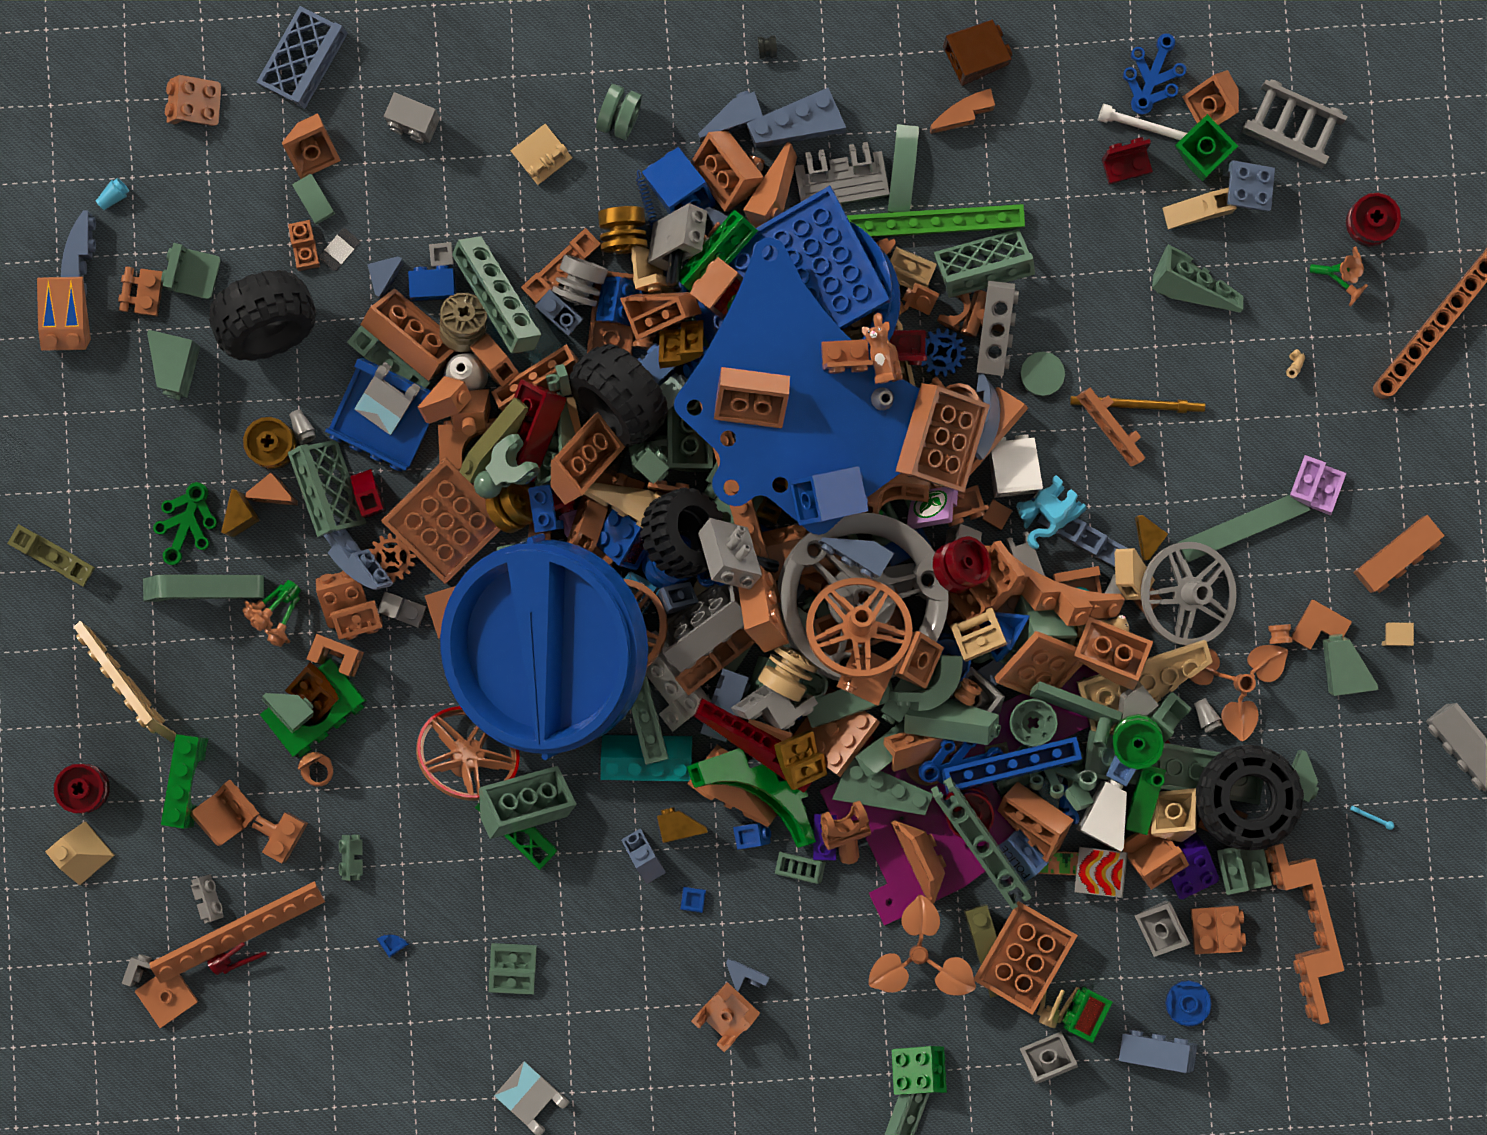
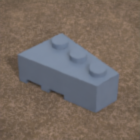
M723 669L711 703L735 715L731 707L740 702L742 696L747 697L751 685L747 683L749 677ZM705 723L703 724L700 734L726 742L727 739Z
M1130 1030L1129 1033L1122 1034L1119 1061L1188 1073L1194 1071L1198 1044L1189 1043L1187 1039L1183 1038L1165 1039L1166 1036L1152 1033V1037L1144 1036L1142 1031Z

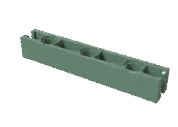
M949 777L943 782L948 787V790L954 793V796L947 800L943 798V794L937 786L933 787L931 790L934 799L1012 910L1018 907L1015 900L1017 896L1015 893L1010 895L1009 891L1018 887L1023 893L1022 899L1024 902L1031 899L1028 887L952 778ZM955 807H962L958 812L953 811ZM986 841L983 846H977L979 842ZM1006 875H1009V876H1010V877H1009L1008 879H1006V880H1001V878H1002L1003 876H1006Z

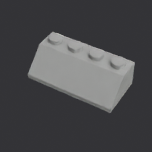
M1457 703L1446 704L1426 720L1429 725L1427 728L1434 737H1439L1442 740L1444 750L1449 755L1453 754L1458 761L1456 763L1459 768L1472 776L1471 782L1478 790L1487 791V738Z

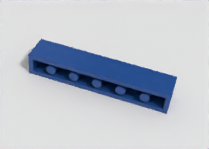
M1077 737L945 768L941 773L943 781L951 777L959 790L962 791L1077 763L1082 759ZM945 786L947 794L953 793V791L950 792L948 787Z

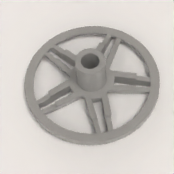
M1181 542L1164 548L1151 560L1142 579L1141 602L1148 622L1161 637L1175 644L1190 645L1202 640L1208 642L1214 639L1228 625L1236 605V583L1229 565L1217 551L1201 543ZM1179 550H1200L1213 557L1215 561L1197 577H1193L1186 560L1183 559ZM1172 553H1174L1179 568L1184 576L1183 578H1181L1177 564H1175ZM1168 556L1178 586L1150 591V583L1154 571L1160 562ZM1219 563L1220 565L1202 582L1201 579ZM1222 571H1224L1229 585L1227 610L1212 598L1213 590L1211 585ZM1173 592V599L1150 600V595ZM1151 604H1179L1175 635L1168 632L1158 622ZM1209 604L1211 607L1222 613L1224 617H1220L1215 612L1204 607L1203 605ZM1196 609H1200L1221 621L1210 633L1202 637L1187 639L1189 630L1193 625ZM1184 610H1185V611H1187V613H1186L1185 620H1184V624H1183V617H1184ZM1182 624H1183L1182 634H1181V637H1179V636H1180L1181 626H1182Z

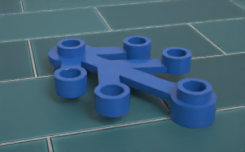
M1162 34L1158 38L1156 43L1158 52L1151 70H1149L1144 59L1145 51L1143 48L1135 47L1131 52V58L1136 62L1145 82L1142 91L1135 79L1137 71L1133 67H1128L1123 72V79L1128 82L1134 96L1131 100L1132 110L1139 115L1149 113L1154 103L1166 98H1174L1178 93L1177 85L1170 83L1163 91L1151 95L1154 86L1175 77L1181 78L1186 73V66L1182 63H1177L1173 69L1159 74L1166 54L1172 51L1175 46V39L1170 34ZM1163 39H1168L1170 45H1164ZM1139 51L1141 52L1142 56L1140 58L1135 57L1134 52ZM1175 68H1182L1183 73H1176ZM1131 71L1134 77L1128 78L1126 72ZM1171 87L1175 90V93L1169 94L1167 89ZM1139 100H1145L1146 106H1140Z
M943 739L940 743L941 749L932 760L925 761L919 766L918 774L925 782L932 783L938 781L944 785L941 773L943 769L990 758L995 753H998L996 756L1003 755L1004 752L999 747H991L987 753L964 758L977 743L963 742L950 761L942 763L948 753L955 750L953 740ZM951 743L950 747L945 748L946 744Z

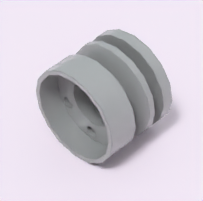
M565 254L559 269L567 273L568 276L567 278L556 277V281L564 284V287L554 285L552 291L567 301L579 305L596 306L598 300L590 297L589 294L600 295L601 292L592 286L593 283L604 284L608 269Z

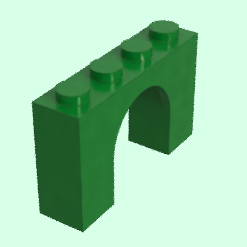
M332 658L318 669L328 679L339 699L331 707L328 717L322 723L311 727L302 725L292 734L269 707L259 714L292 757L299 755L302 758L312 750L310 746L317 741L319 744L329 737L327 732L334 727L336 730L347 722L346 717L351 713L355 716L365 708L363 704L367 700L348 676L339 672L340 666Z
M176 734L161 825L183 829L194 828L195 820L191 817V811L197 805L191 803L192 784L199 761H205L208 738Z

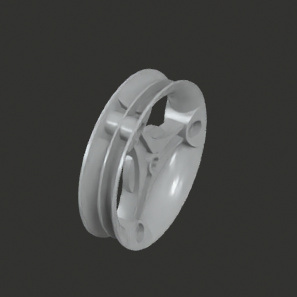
M874 513L853 514L843 517L825 534L816 535L811 532L808 533L791 550L778 578L777 586L781 600L778 605L789 640V646L801 652L811 663L817 666L816 672L836 681L840 680L841 675L821 663L809 645L797 608L798 583L803 569L813 566L829 585L848 578H869L860 573L861 569L855 565L848 567L834 555H830L822 550L821 547L823 545L818 543L821 538H839L845 535L860 533L872 534L886 538L900 546L916 564L912 574L889 578L883 572L879 578L873 577L871 580L880 582L895 592L893 584L912 579L915 590L898 595L902 599L918 594L926 601L925 615L919 632L937 642L945 624L948 610V591L939 584L932 567L934 550L914 529L885 515ZM809 545H814L818 548V555L816 557L809 555ZM824 557L840 571L835 578L819 563ZM923 575H928L931 578V585L929 587L923 585L921 581ZM850 585L835 591L855 608L864 604V602H858V593L859 595L864 594L866 596L864 601H866L876 588L864 585ZM880 591L869 607L872 612L881 600L884 592ZM830 594L828 595L846 615L848 612ZM889 596L885 599L875 621L885 624L892 616L896 603ZM828 603L832 617L838 624L843 623V620ZM847 640L840 642L837 653L833 655L825 653V655L839 665L842 659L848 660L851 653L844 652Z

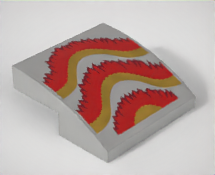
M1079 847L1074 892L1123 898L1128 853Z

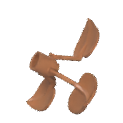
M1262 645L1254 648L1247 658L1248 665L1253 668L1250 674H1239L1236 677L1216 671L1220 666V659L1217 653L1209 648L1212 663L1192 678H1189L1198 685H1209L1214 675L1234 681V687L1237 691L1241 692V695L1238 698V703L1230 702L1225 705L1221 713L1223 726L1240 741H1245L1252 734L1258 721L1259 714L1255 703L1252 701L1242 702L1243 698L1247 696V692L1252 691L1256 686L1254 673L1263 682H1272L1278 679L1284 670L1288 650L1283 647Z
M918 895L906 907L901 919L902 926L908 934H919L917 945L910 949V957L904 963H901L900 957L894 953L885 954L880 957L871 969L869 986L892 993L902 990L909 979V974L904 967L913 961L916 964L927 962L940 971L935 977V983L942 992L949 995H965L975 990L976 984L972 969L964 959L959 957L949 958L944 962L942 968L928 958V951L922 946L923 934L928 936L936 934L940 926V917L932 902L923 895Z

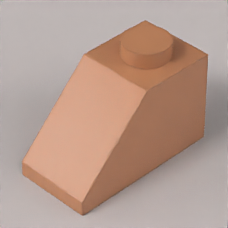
M444 376L420 403L418 409L425 422L430 424L459 413L471 400L472 396L464 381Z

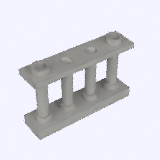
M1265 80L1260 88L1267 91L1255 119H1252V121L1247 120L1241 133L1322 169L1329 158L1328 155H1325L1324 148L1336 123L1342 125L1348 116L1343 115V112L1338 108H1328L1282 87V84L1276 80ZM1278 96L1286 100L1287 103L1275 129L1270 130L1264 127L1263 121L1274 97ZM1295 105L1306 109L1307 113L1296 137L1290 139L1284 136L1283 131ZM1315 114L1328 120L1316 147L1310 148L1305 146L1303 141Z

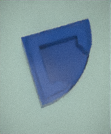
M388 934L377 938L389 957L409 945L405 939L397 935Z

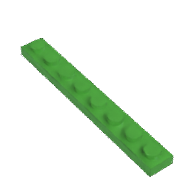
M1024 204L847 215L850 222L863 229L872 238L1025 227Z

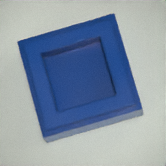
M684 887L680 909L703 913L706 890Z

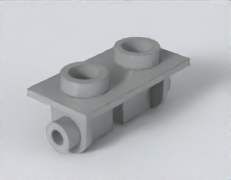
M211 874L191 880L192 885L190 886L195 900L203 899V903L197 904L200 919L204 920V924L223 918L222 905L219 902L216 885L212 880Z

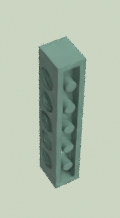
M481 236L459 239L452 256L511 354L535 350L541 333L520 301L518 294H516L511 286L509 279L503 273L499 263L492 255L489 246L486 245Z

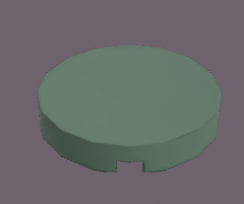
M1037 352L1032 354L1021 367L1020 377L1023 386L1028 392L1036 396L1043 397L1055 393L1064 382V365L1052 353Z

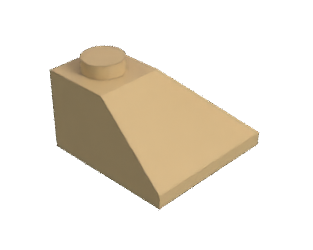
M86 821L64 835L45 851L58 868L78 885L84 883L115 856Z

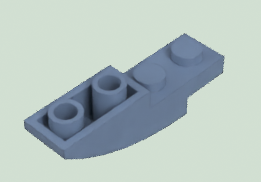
M83 210L70 231L63 252L61 277H83L84 281V274H87V263L84 259H93V252L96 251V241L93 239V230H96V219L88 210ZM84 283L85 297H86V295H87V286H86V283Z
M346 529L324 535L332 547L328 554L351 578L374 590L392 586L393 582L377 562L374 555L369 549L361 551Z

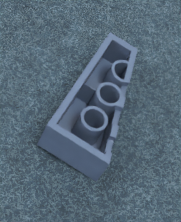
M826 88L748 122L747 131L755 149L781 145L787 142H799L816 137L822 138L828 135L845 134L846 126L829 88Z

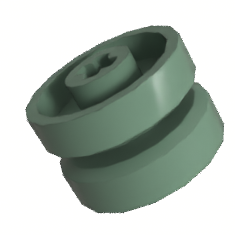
M612 84L602 104L596 130L607 134L614 127L615 137L626 141L638 118L643 96L640 93L631 91L624 99V87Z

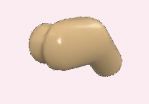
M1295 349L1289 355V358L1294 361L1286 371L1289 378H1295L1299 374L1305 360L1304 353H1301L1298 349Z

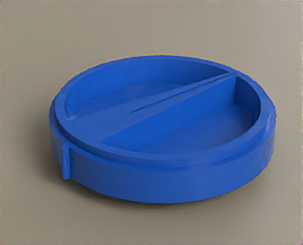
M543 533L528 537L526 542L497 550L473 565L454 588L442 620L440 635L442 664L449 687L462 710L476 726L496 741L520 751L542 754L543 760H547L560 752L583 746L614 728L632 708L644 682L648 662L647 631L642 612L631 589L614 568L594 553L568 542L545 540V534Z

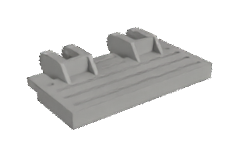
M863 142L862 150L865 162L858 163L856 147L854 144L849 145L852 166L849 167L848 157L829 160L830 170H828L824 149L819 150L818 156L822 170L816 171L813 169L811 153L806 152L808 174H805L804 164L794 166L800 202L829 185L834 190L840 204L889 196L882 151L872 153L874 160L872 163L868 142Z

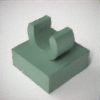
M564 364L556 365V374L546 376L549 390L556 391L560 388L563 396L572 394Z

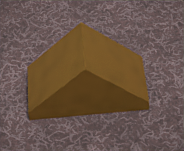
M1139 515L1135 517L1141 559L1142 561H1147L1152 557L1168 533L1145 516Z

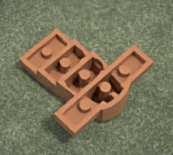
M1001 540L994 542L988 551L991 559V573L985 582L959 593L948 591V610L945 621L949 627L953 623L957 622L959 624L985 613L986 609L991 607L996 612L1025 576V573ZM977 625L961 632L962 637L981 629V627Z

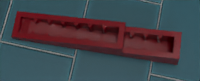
M703 698L700 700L694 717L786 780L774 746L781 742V740ZM811 783L798 789L804 793Z

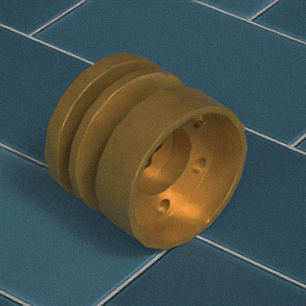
M621 206L603 209L598 212L599 227L604 230H610L600 235L601 241H605L601 244L602 252L628 254L632 253L631 248L636 245L647 248V240L642 239L646 237V231L636 229L645 225L644 208Z

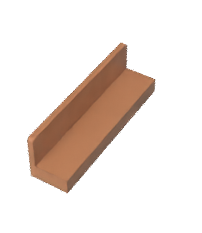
M904 732L885 737L884 746L893 756L891 769L895 772L932 760L941 749L940 743L943 739ZM953 740L955 743V750L951 753H948V755L956 753V751L960 748L963 742ZM951 743L946 744L945 748L950 747Z

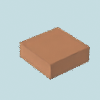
M992 500L982 520L1002 530L1013 510Z

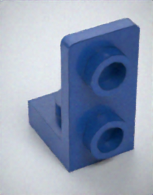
M551 485L529 488L535 533L565 529L563 520H556Z

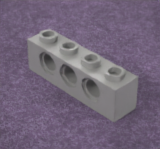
M988 281L977 373L1003 376L1004 369L1009 370L1010 356H1006L1007 348H1012L1013 335L1009 334L1010 326L1015 325L1016 313L1012 312L1013 304L1018 303L1019 291H1015V284ZM1002 302L1007 305V309L998 311L995 305ZM1000 324L1004 327V330L1001 333H996L992 330V327ZM992 346H998L1001 352L999 354H992L989 349Z

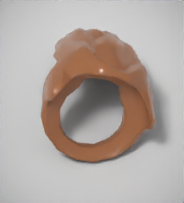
M312 752L303 756L299 762L298 770H301V776L308 784L315 787L324 786L332 779L333 766L329 757L319 752ZM317 761L325 765L328 770V776L322 782H315L310 777L309 767Z

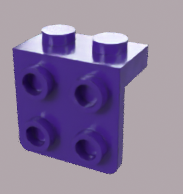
M1197 834L1175 844L1176 847L1178 846L1182 850L1189 863V866L1170 877L1179 899H1185L1219 881V876L1209 851Z

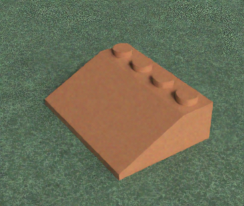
M921 383L896 472L965 492L990 405L937 385Z
M1018 901V907L1012 910L976 973L974 981L1033 1015L1078 935Z

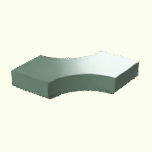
M1082 764L1080 766L1067 767L1078 773L1083 771ZM1066 778L1068 789L1063 794L1073 808L1078 811L1090 807L1094 801L1089 791L1083 790L1078 782Z

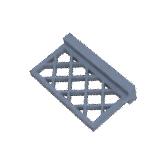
M299 6L259 76L257 83L305 109L348 32L340 24L333 23ZM302 15L309 16L311 24L300 28L299 20ZM323 25L330 27L326 35L318 36L317 27ZM313 29L315 38L304 42L302 32ZM298 34L300 43L289 47L288 40L290 36ZM317 43V52L308 56L305 47ZM302 48L304 58L293 61L291 51ZM287 53L289 63L278 66L277 59L279 55ZM306 62L307 69L305 73L297 75L295 65ZM291 67L293 77L282 80L280 70ZM276 72L278 82L266 83L267 76ZM295 81L296 89L293 94L286 93L284 85Z

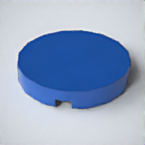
M1189 980L1178 982L1172 986L1167 993L1165 1001L1166 1010L1171 1019L1180 1025L1188 1027L1198 1025L1205 1020L1210 1013L1212 1005L1207 990L1199 983Z

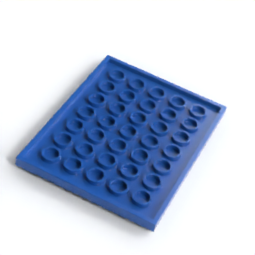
M830 185L757 227L758 232L728 264L744 278L757 243L768 237L780 240L789 253L806 287L841 330L892 302ZM766 246L762 251L763 258L767 261H774L778 256L777 249L774 246ZM679 282L682 292H690ZM697 300L702 313L695 316L697 321H704V336L710 346L724 319L722 320Z

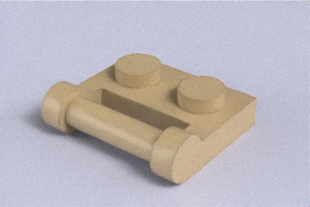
M992 607L986 609L985 613L959 624L956 622L950 625L965 662L1007 645ZM990 620L991 625L962 637L961 632Z

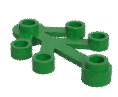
M195 482L190 484L186 489V494L171 501L166 500L161 505L164 513L172 514L177 507L188 503L185 512L163 522L157 521L153 525V530L156 534L164 535L168 529L180 524L172 547L167 548L163 552V560L169 565L174 566L181 562L182 553L180 550L189 527L196 540V548L206 550L210 546L209 540L204 537L194 515L198 506L204 518V527L215 529L218 525L217 519L212 516L207 506L206 500L209 493L207 487L202 483ZM196 490L201 491V496L199 498L194 497V492ZM167 503L172 504V509L170 511L165 510V505ZM212 518L214 524L209 527L207 526V520ZM159 524L164 525V530L162 532L157 531V526ZM204 539L206 541V545L201 548L199 546V541ZM171 553L177 554L176 560H170Z

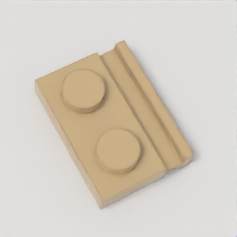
M899 247L895 248L890 259L897 274L899 284L910 289L913 288L915 282L928 287L937 265Z

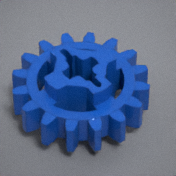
M939 328L936 330L935 335L931 331L928 332L929 339L926 338L925 354L927 355L929 344H931L933 351L927 356V361H923L922 365H920L921 367H928L926 373H930L933 370L935 371L934 377H937L939 372L942 373L943 377H946L947 371L955 374L954 367L959 369L962 367L959 360H965L966 357L961 355V353L966 351V347H960L963 340L955 339L956 332L949 335V329L941 333ZM940 339H946L950 342L944 343L941 342ZM938 348L941 351L948 349L945 358L942 355L935 357L938 353ZM956 350V359L952 362L950 356ZM933 363H940L944 367H937Z

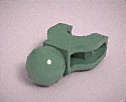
M518 434L508 435L494 446L491 461L485 467L486 471L478 473L474 479L473 486L475 492L480 497L491 499L498 496L502 487L507 488L513 483L518 485L528 484L539 474L540 469L537 463L524 462L519 466L517 465L516 456L523 447V441Z

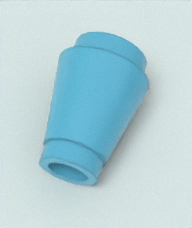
M116 178L114 181L111 180L98 199H96V203L103 210H106L126 198L129 189L119 178Z

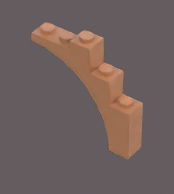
M990 545V546H985V548L987 549V551L990 550V548H991L992 545ZM1012 555L1025 573V576L1011 595H1022L1035 611L1054 610L1067 626L1086 625L1089 617L1094 619L1118 617L1125 601L1121 594L1091 592L1059 583L1039 574Z

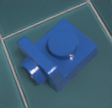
M755 823L733 827L737 850L770 844L771 830L763 824Z

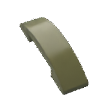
M18 524L7 543L82 587L85 586L95 569L94 566Z

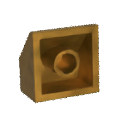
M674 807L661 810L662 815L657 816L663 843L708 833L706 826L680 810L675 811Z

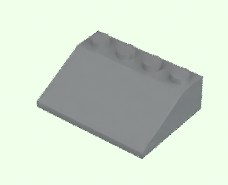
M714 584L697 596L698 603L667 618L668 631L663 646V654L680 673L685 669L693 667L702 656L709 655L718 644L728 641L737 630L744 629L737 586Z

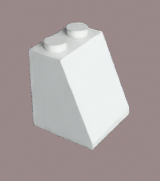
M1028 435L1015 436V440H1006V437H1003L989 453L994 498L1038 493L1043 489L1035 438H1029Z
M1113 780L1101 781L1092 798L1094 803L1086 809L1076 829L1106 846L1122 852L1124 848L1127 792L1122 790L1123 785Z

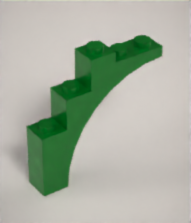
M738 748L687 766L694 788L706 785H727L743 789L757 796L777 813L790 831L797 848L816 842L814 831L806 815V808L801 801L802 798L808 797L807 792L803 793L799 789L792 790L786 780L779 782L777 774L763 764L749 768L748 758L742 749Z

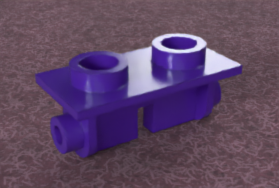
M814 814V838L816 842H814L813 860H836V848L828 850L822 839L821 814ZM831 815L833 820H837V815Z

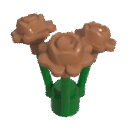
M287 580L284 585L280 584L274 592L257 603H249L245 600V607L242 609V612L251 621L252 627L258 631L265 629V633L268 635V642L281 647L284 643L291 642L285 633L286 624L295 605L300 600L298 595L301 589L294 582ZM278 595L276 601L269 608L261 611L266 607L265 604ZM281 601L287 604L291 602L282 622L278 624L276 629H272L273 623L269 618L273 614L272 611Z

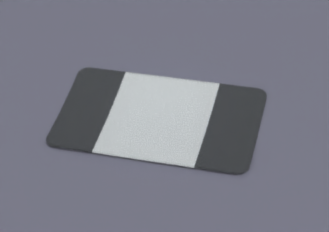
M343 228L319 255V259L333 271H336L358 246L360 240Z

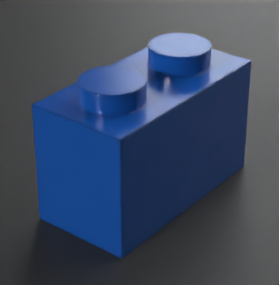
M447 265L436 266L434 270H427V267H415L414 271H408L409 295L412 301L441 300L456 294L455 271L453 268L449 269Z

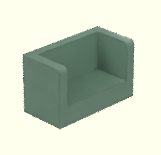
M1170 692L1159 702V706L1155 708L1156 712L1150 716L1160 727L1164 743L1174 734L1173 730L1180 720L1191 711V708L1174 692Z

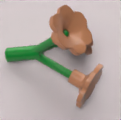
M1356 246L1352 249L1353 256H1346L1344 262L1334 266L1311 264L1310 273L1329 275L1347 289L1346 292L1351 295L1350 307L1368 286L1365 284L1357 289L1352 284L1349 286L1344 282L1356 283L1358 277L1363 274L1364 267ZM1333 272H1340L1342 274V279L1335 275Z

